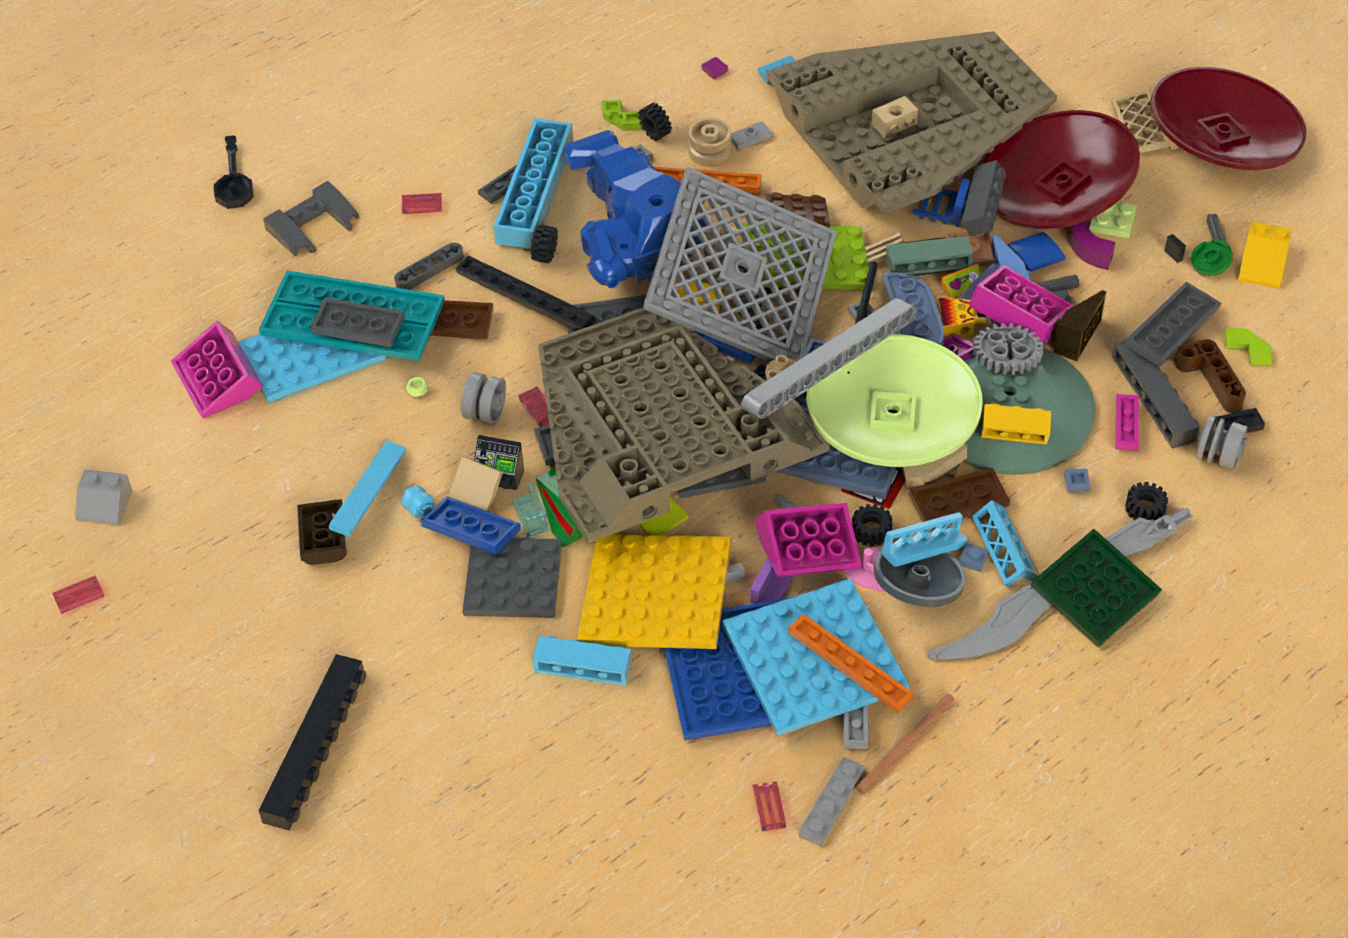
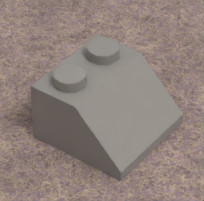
M84 470L77 487L76 520L119 525L132 493L127 474Z

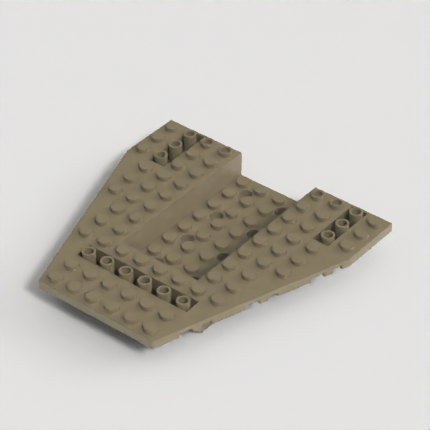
M994 31L816 53L767 71V78L776 88V93L786 119L862 208L876 205L883 214L938 194L942 191L944 185L951 184L953 178L959 174H964L982 160L984 154L991 153L997 144L1004 143L1022 129L1023 124L1031 122L1036 114L1044 112L1057 101V95ZM905 96L918 109L917 124L884 138L872 126V110Z
M643 308L538 345L559 498L587 543L669 513L670 493L741 467L750 481L829 451V443L819 434L811 419L798 402L793 399L763 419H759L743 410L741 405L745 395L766 382V380L744 365L739 366L736 364L735 359L729 355L726 357L721 354L716 346L697 333L689 332L687 327ZM637 409H642V410H645V411H643V412H637V411H635V410H637ZM700 422V423H702V424H704V425L699 426V425H696L695 423ZM660 437L664 440L658 441L655 438ZM721 451V452H723L724 454L719 455V454H716L715 452ZM680 466V467H682V468H684V469H682V470H677V469H675V467Z

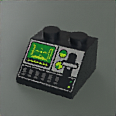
M478 435L474 460L503 472L498 487L517 490L524 473L521 442Z

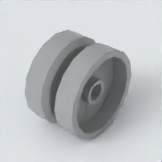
M473 372L469 376L463 391L461 401L462 416L470 420H477L480 417L483 423L495 424L500 418L505 403L506 381L504 378L492 376L488 379L486 374Z

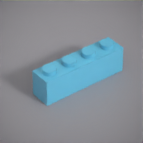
M539 636L533 655L534 672L619 685L627 684L632 663L631 649L622 646L613 647L600 643L592 644L579 642L578 640L558 639L553 636Z

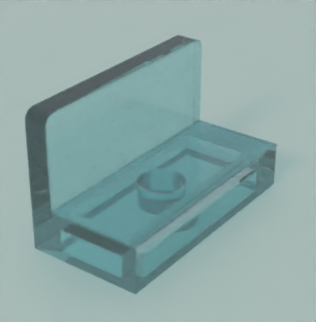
M533 483L528 484L529 495L512 500L527 538L548 532L547 516Z

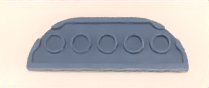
M905 273L882 274L890 302L899 298L917 308L914 320L900 329V334L923 338L943 346L944 327L929 286L921 279L910 278Z

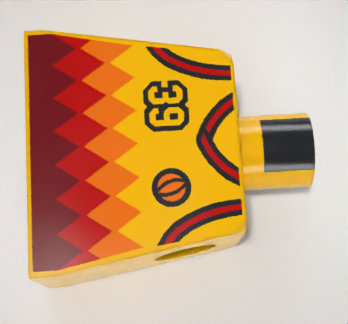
M938 297L937 309L944 327V338L953 333L962 338L974 335L975 324H986V315L974 312L973 308L969 306L971 300Z

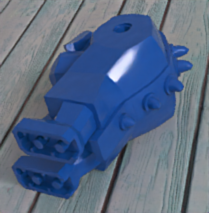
M606 130L569 143L564 149L566 163L571 170L591 167L586 173L588 187L593 193H596L597 197L605 202L608 219L588 221L580 231L583 251L591 257L590 263L587 264L590 275L596 282L609 288L616 287L619 282L626 280L628 277H635L637 282L646 279L652 280L681 182L656 171L644 152L639 153L633 146L625 149L619 145L617 136L613 131ZM703 218L697 220L701 228L707 226ZM691 225L690 232L695 231ZM698 235L692 237L696 245L701 244ZM686 242L685 249H688L690 247ZM682 259L679 267L684 266Z

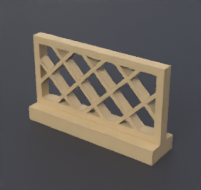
M1157 83L1149 85V90L1111 99L1117 119L1129 129L1139 130L1134 136L1138 142L1143 143V146L1139 147L1140 153L1169 147L1170 151L1178 150V146L1165 136L1159 127L1155 130L1147 128L1150 123L1157 125L1152 115L1150 117L1142 115L1145 110L1151 112L1149 105ZM1147 98L1145 104L1137 102L1139 99ZM1126 103L1129 105L1125 109L1119 107L1118 104ZM1133 106L1140 108L1138 113L1131 111ZM1128 115L1134 118L1130 122L1124 120V117ZM1138 119L1145 121L1143 126L1135 123ZM1143 132L1151 135L1148 139L1140 137ZM1155 137H1159L1164 141L1154 142L1152 140Z

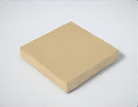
M462 456L448 497L490 512L503 472Z

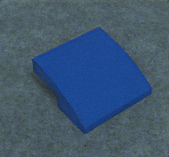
M1044 232L1008 244L1025 263L1026 270L1030 272L1065 260V255L1059 246Z

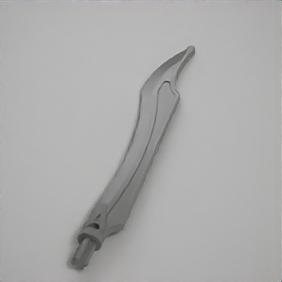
M1182 508L1171 516L1163 515L1157 520H1146L1139 517L1105 539L1125 557L1148 549L1161 540L1177 532V527L1192 519V515L1188 508ZM1030 583L998 602L992 617L981 627L959 640L931 649L928 658L931 661L966 659L1005 648L1018 641L1051 604Z

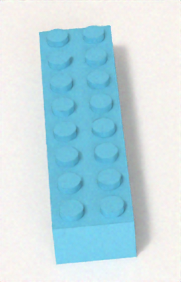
M534 118L494 224L496 244L531 249L532 239L534 238L533 234L536 232L535 229L540 224L544 225L566 163L564 149L569 143L573 142L572 123Z

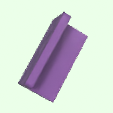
M767 558L750 588V603L783 599L793 580V576L778 577L769 558Z

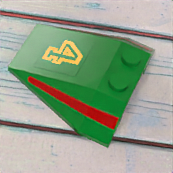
M553 468L537 476L536 481L553 535L557 539L562 540L563 547L582 538V533L559 498L556 469Z

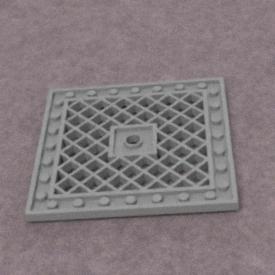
M687 167L682 178L643 309L771 362L778 355H785L787 358L798 361L802 359L806 350L837 231ZM707 201L710 207L712 208L708 211H706L705 207L702 204ZM696 209H698L700 214L695 215ZM727 210L730 218L725 219L721 211ZM715 214L719 221L714 224L710 218V215ZM702 218L705 224L707 225L703 228H701L697 221ZM746 218L749 226L744 227L740 219ZM732 222H734L736 228L738 229L733 232L730 226L728 225ZM691 225L695 231L690 232ZM722 226L725 235L720 236L716 228ZM764 226L768 234L763 235L759 227ZM751 230L756 236V238L752 240L747 233ZM708 231H710V233L712 234V236H713V238H714V239L709 240V241H708L706 235L704 234L705 232H708ZM783 234L787 242L781 243L778 235ZM697 235L701 241V244L698 245L695 244L692 238ZM741 235L745 243L739 244L735 236ZM771 238L775 246L770 248L766 242L767 239ZM729 239L730 242L726 246L723 241ZM686 242L690 247L688 249H685ZM801 242L805 250L800 252L796 243ZM717 243L721 252L715 253L711 245ZM760 243L763 251L758 252L754 244ZM790 246L794 254L789 256L785 250L786 247ZM705 248L709 256L703 258L699 251L700 249ZM778 251L782 259L777 261L773 252ZM693 253L697 261L691 263L687 254ZM808 254L807 260L805 261L803 256ZM723 256L722 263H720L718 258ZM767 258H768V260L770 261V264H767V265H766V261H767ZM682 259L684 266L679 267ZM797 259L801 267L795 268L792 260ZM712 261L716 269L710 271L706 262ZM785 263L789 272L784 273L780 265ZM738 265L743 266L746 270V273L740 272L738 270ZM700 266L703 274L698 275L694 267ZM773 268L777 276L772 278L768 269ZM685 270H688L691 276L688 280L682 274ZM715 274H718V276H717V281L720 282V283H718V284H717L715 278L713 277V275H715ZM762 275L766 281L761 282ZM792 276L796 284L791 286L787 277ZM677 277L679 283L674 285L675 279ZM707 278L710 287L705 288L701 280ZM781 281L785 289L779 291L775 282ZM695 283L698 291L693 293L689 284ZM769 285L772 294L767 295L763 287ZM726 286L730 295L725 297L720 289ZM681 287L683 288L686 296L682 298L679 296L676 290ZM798 289L797 296L794 292V290ZM714 291L718 299L712 301L708 293ZM759 293L761 298L755 300L754 296ZM787 293L791 302L786 303L782 296L783 294ZM745 294L749 303L743 304L739 296ZM702 296L706 304L700 306L696 297ZM776 298L780 306L774 308L770 299ZM733 299L737 307L731 309L727 302L728 300ZM764 302L768 311L762 312L758 304ZM721 304L725 312L719 314L715 305ZM794 306L793 311L791 312L789 307ZM752 307L756 316L750 317L746 309ZM783 311L787 319L782 321L777 312ZM740 312L744 320L738 322L734 314ZM771 315L775 324L769 325L765 317ZM759 320L763 329L757 330L753 322ZM789 323L788 330H786L784 325ZM778 328L782 337L776 338L772 330Z

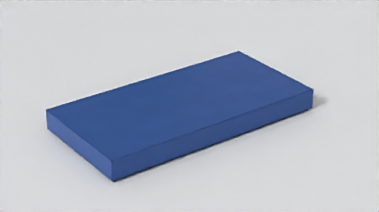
M445 497L421 520V526L493 554H497L521 530V524L450 497Z

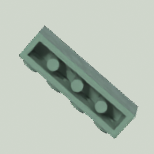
M968 236L887 245L886 251L889 273L913 275L957 270L972 266L973 251Z

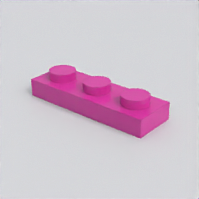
M1117 394L1115 449L1138 451L1139 396Z

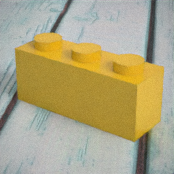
M995 403L985 404L982 414L981 438L1047 445L1051 428V411L1041 408L1028 409L1020 406H1001Z

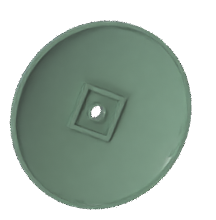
M1043 348V357H1041V362L1037 363L1036 368L1031 367L1030 372L1024 369L1023 374L1015 371V375H1012L1011 372L1003 375L1002 371L994 373L995 369L993 368L987 370V365L980 366V361L975 360L976 356L964 361L973 371L979 382L983 405L978 426L972 436L964 443L967 445V459L962 461L963 463L980 470L993 468L995 473L999 474L1035 473L1065 462L1079 451L1087 441L1095 417L1093 394L1082 374L1066 359ZM1005 392H1013L1014 395L1009 396ZM995 403L1001 406H1020L1028 409L1041 408L1051 411V428L1047 445L981 438L982 414L985 404Z

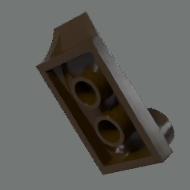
M342 499L297 505L301 561L309 565L338 562L346 557L345 535L329 529L330 522L343 505Z

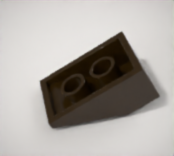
M1102 290L1066 310L1062 318L1059 317L1055 324L1057 332L1052 341L1055 344L1054 353L1078 361L1102 321L1107 291Z

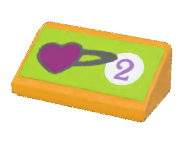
M975 264L942 277V290L949 298L957 299L982 274L980 267Z

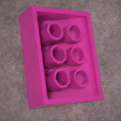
M1005 265L1001 266L977 285L969 303V306L974 308L976 312L986 315L996 324L1001 325L1004 323L1006 327H1009L1010 323H1013V327L1021 325L1022 330L1029 328V333L1036 332L1035 337H1040V342H1043V345L1056 332L1055 324L1059 317L1062 318L1066 310L1074 306Z
M218 321L171 360L195 407L203 418L249 399L263 386L233 332Z
M847 503L766 510L755 519L760 543L778 577L862 567Z

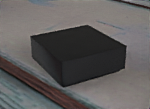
M1174 234L1167 236L1164 251L1177 263L1183 261L1186 245Z

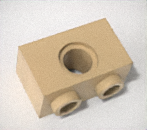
M905 96L872 110V126L884 138L917 124L918 109Z

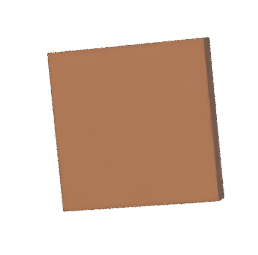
M968 232L948 233V238L969 237L973 251L972 265L986 266L994 262L989 232L972 237Z

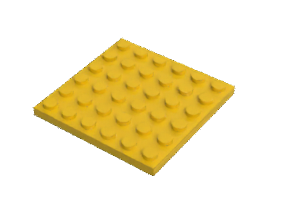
M612 534L596 540L577 640L592 644L600 643L606 646L717 649L732 544L731 537Z

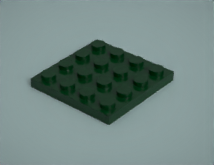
M1092 529L1031 582V586L1098 648L1162 591L1156 583L1095 529Z

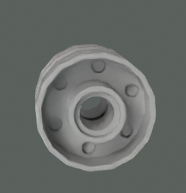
M1210 415L1201 430L1197 442L1196 459L1203 460L1205 453L1209 452L1208 463L1212 462L1215 455H1219V466L1234 470L1237 460L1241 459L1247 439L1245 436L1248 426L1233 422L1229 430H1224L1225 419L1221 418L1218 427H1215L1216 416Z

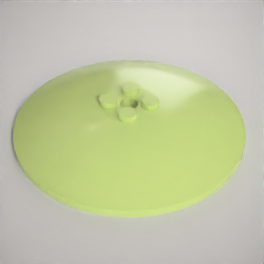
M892 334L807 390L806 397L810 419L819 434L829 444L854 459L888 467L922 465L953 453L974 433L981 417L983 405L979 382L970 367L959 356L935 342L902 334ZM889 410H896V411H898V413H894V414H893V413H890V412H888V411H889Z

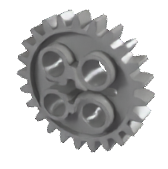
M1002 323L1001 327L993 324V329L985 327V331L980 330L979 335L975 336L973 355L976 356V361H980V366L987 365V370L995 369L994 373L1002 371L1003 375H1006L1007 372L1015 375V371L1023 374L1024 369L1030 372L1031 367L1036 368L1037 363L1041 362L1043 342H1040V337H1035L1036 332L1029 333V328L1022 330L1021 325L1013 327V323H1010L1009 327H1006Z

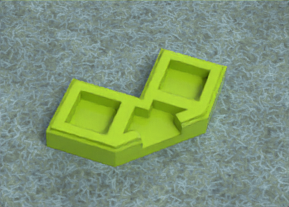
M621 100L602 101L603 119L623 131L642 129V125L639 123L641 120L638 119L639 111L622 112Z
M1225 328L1226 349H1248L1250 365H1272L1273 360L1269 343L1247 328Z

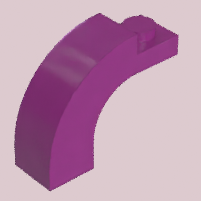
M1092 218L1071 225L1069 240L1074 253L1084 262L1094 267L1108 270L1114 255L1116 242L1095 236L1089 229Z

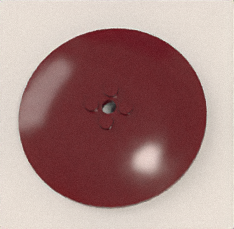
M1193 67L1178 70L1162 78L1154 88L1151 96L1150 108L1152 116L1165 136L1186 152L1216 165L1241 170L1271 169L1284 165L1294 159L1300 153L1305 143L1306 126L1294 104L1267 83L1240 72L1214 67Z
M1068 110L1046 114L1034 118L1029 123L1026 122L1023 124L1022 129L1004 143L997 144L994 150L987 155L983 164L997 160L1006 172L1003 192L1001 193L996 213L997 216L1009 223L1025 228L1054 229L1087 221L1116 204L1134 183L1140 168L1141 159L1137 140L1125 124L1099 112Z

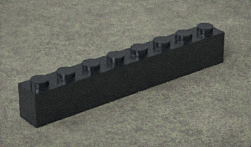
M338 654L335 655L258 810L263 824L290 831L293 822H297L300 808L303 802L308 800L310 787L319 777V768L322 762H325L328 758L331 743L336 741L339 733L338 729L341 723H344L347 719L348 708L356 700L359 685H362L366 679V671H364L361 660Z

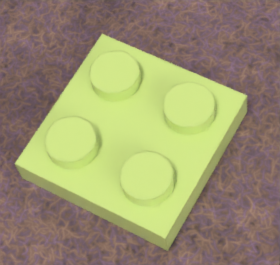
M1117 202L1108 210L1092 218L1090 231L1129 239L1137 206Z

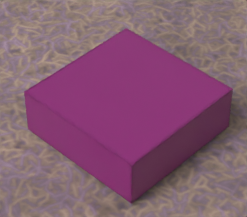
M714 57L702 64V70L715 79L728 71V65L719 58Z

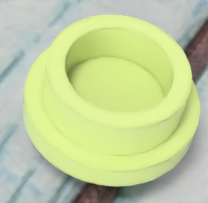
M413 377L406 386L407 393L414 397L422 396L427 392L428 385L423 378Z

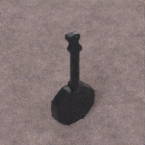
M235 135L226 136L229 174L223 175L214 183L215 201L227 209L244 207L254 198L252 179L237 173L236 152L238 148L235 144L237 139Z

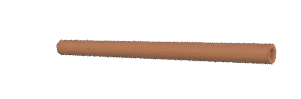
M947 693L856 786V789L860 793H864L954 701V697Z

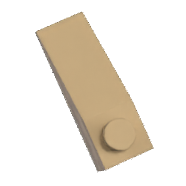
M963 444L953 453L936 461L922 465L901 467L906 489L931 484L967 459V445Z

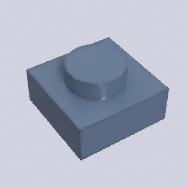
M1087 469L1065 470L1064 478L1067 492L1090 491Z
M966 544L960 559L961 566L981 572L988 556V550Z

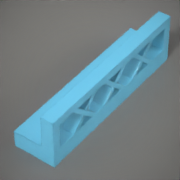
M992 500L972 515L1004 585L1009 587L1021 577L1032 581L1038 576L1005 507ZM989 513L990 519L988 525L982 523L981 518ZM992 530H997L999 533L996 542L990 540ZM1001 547L1007 549L1005 559H1000L998 556ZM1009 564L1014 565L1017 570L1010 577L1007 575Z
M958 512L889 531L886 533L881 554L894 567L964 548L968 543V539L959 531L963 516ZM953 522L951 528L945 529L950 523ZM936 527L930 534H927L932 528ZM918 532L912 539H909L914 533ZM900 537L894 544H892L894 538Z

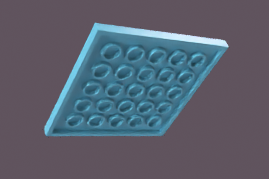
M851 578L722 621V626L777 736L880 701L788 634V628L803 614L909 689L910 685Z

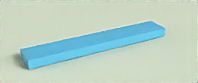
M386 440L330 522V530L347 537L351 536L406 454L405 447Z

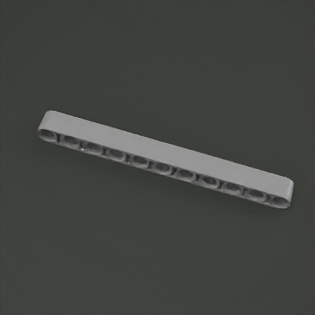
M899 298L892 300L747 393L742 400V409L759 419L767 417L911 323L916 316L917 308Z

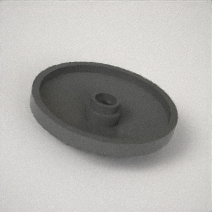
M882 550L876 557L873 570L876 581L888 594L898 600L916 606L939 607L956 601L963 592L966 582L965 571L961 564L947 552L894 567L881 554Z

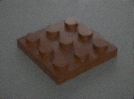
M778 192L766 194V201L830 228L825 197L820 195H811L810 197L800 194L782 195Z

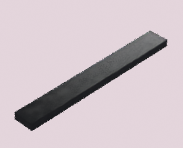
M469 255L455 268L458 274L575 331L589 327L595 321L594 315Z

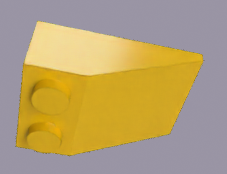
M1251 221L1238 281L1279 289L1292 229Z

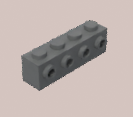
M997 160L975 166L961 222L971 237L993 230L1006 178L1005 169L1000 166Z

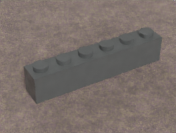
M1126 340L1115 343L1112 358L1137 396H1139L1142 404L1171 448L1195 442L1199 431V424L1190 415L1187 405L1183 404L1178 397L1176 389L1172 388L1168 382L1166 374L1162 373L1157 365L1125 346Z

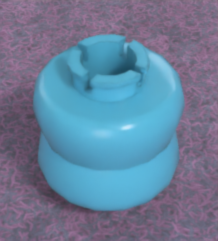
M413 486L404 491L401 504L413 517H425L433 510L434 499L430 494L426 493L423 487Z

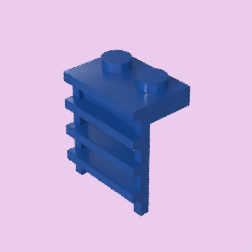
M962 178L958 192L942 189L938 193L933 213L926 212L930 199L928 197L924 199L922 210L913 209L912 214L920 216V219L923 220L924 217L932 218V222L941 220L944 221L943 224L947 225L950 222L955 223V227H959L970 190V180ZM943 195L950 196L945 215L938 214Z

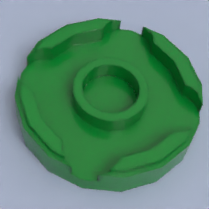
M1212 239L1211 242L1207 243L1206 241L1200 243L1191 253V263L1194 270L1204 276L1221 274L1233 262V253L1229 244L1218 239Z

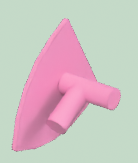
M876 546L871 549L866 548L864 553L860 555L861 568L841 570L854 583L864 588L886 592L878 584L874 576V564L880 552Z

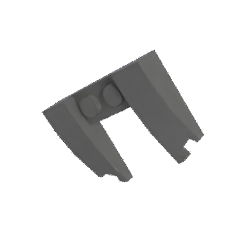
M329 181L312 190V197L283 213L279 209L263 218L266 231L294 256H297L296 249L307 247L310 253L316 251V247L299 227L324 212H327L348 231L353 228L352 224L349 223L352 216L359 219V213Z

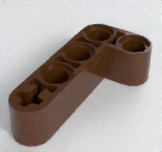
M1203 339L1180 346L1176 368L1181 372L1201 370L1225 411L1229 413L1241 411L1246 391L1215 341Z

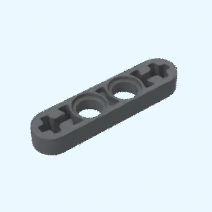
M450 243L399 271L394 277L396 288L410 290L461 261L464 257L462 245ZM435 260H442V261H443V262L440 263V264H434V263H433V261H435ZM419 269L426 270L424 273H416Z

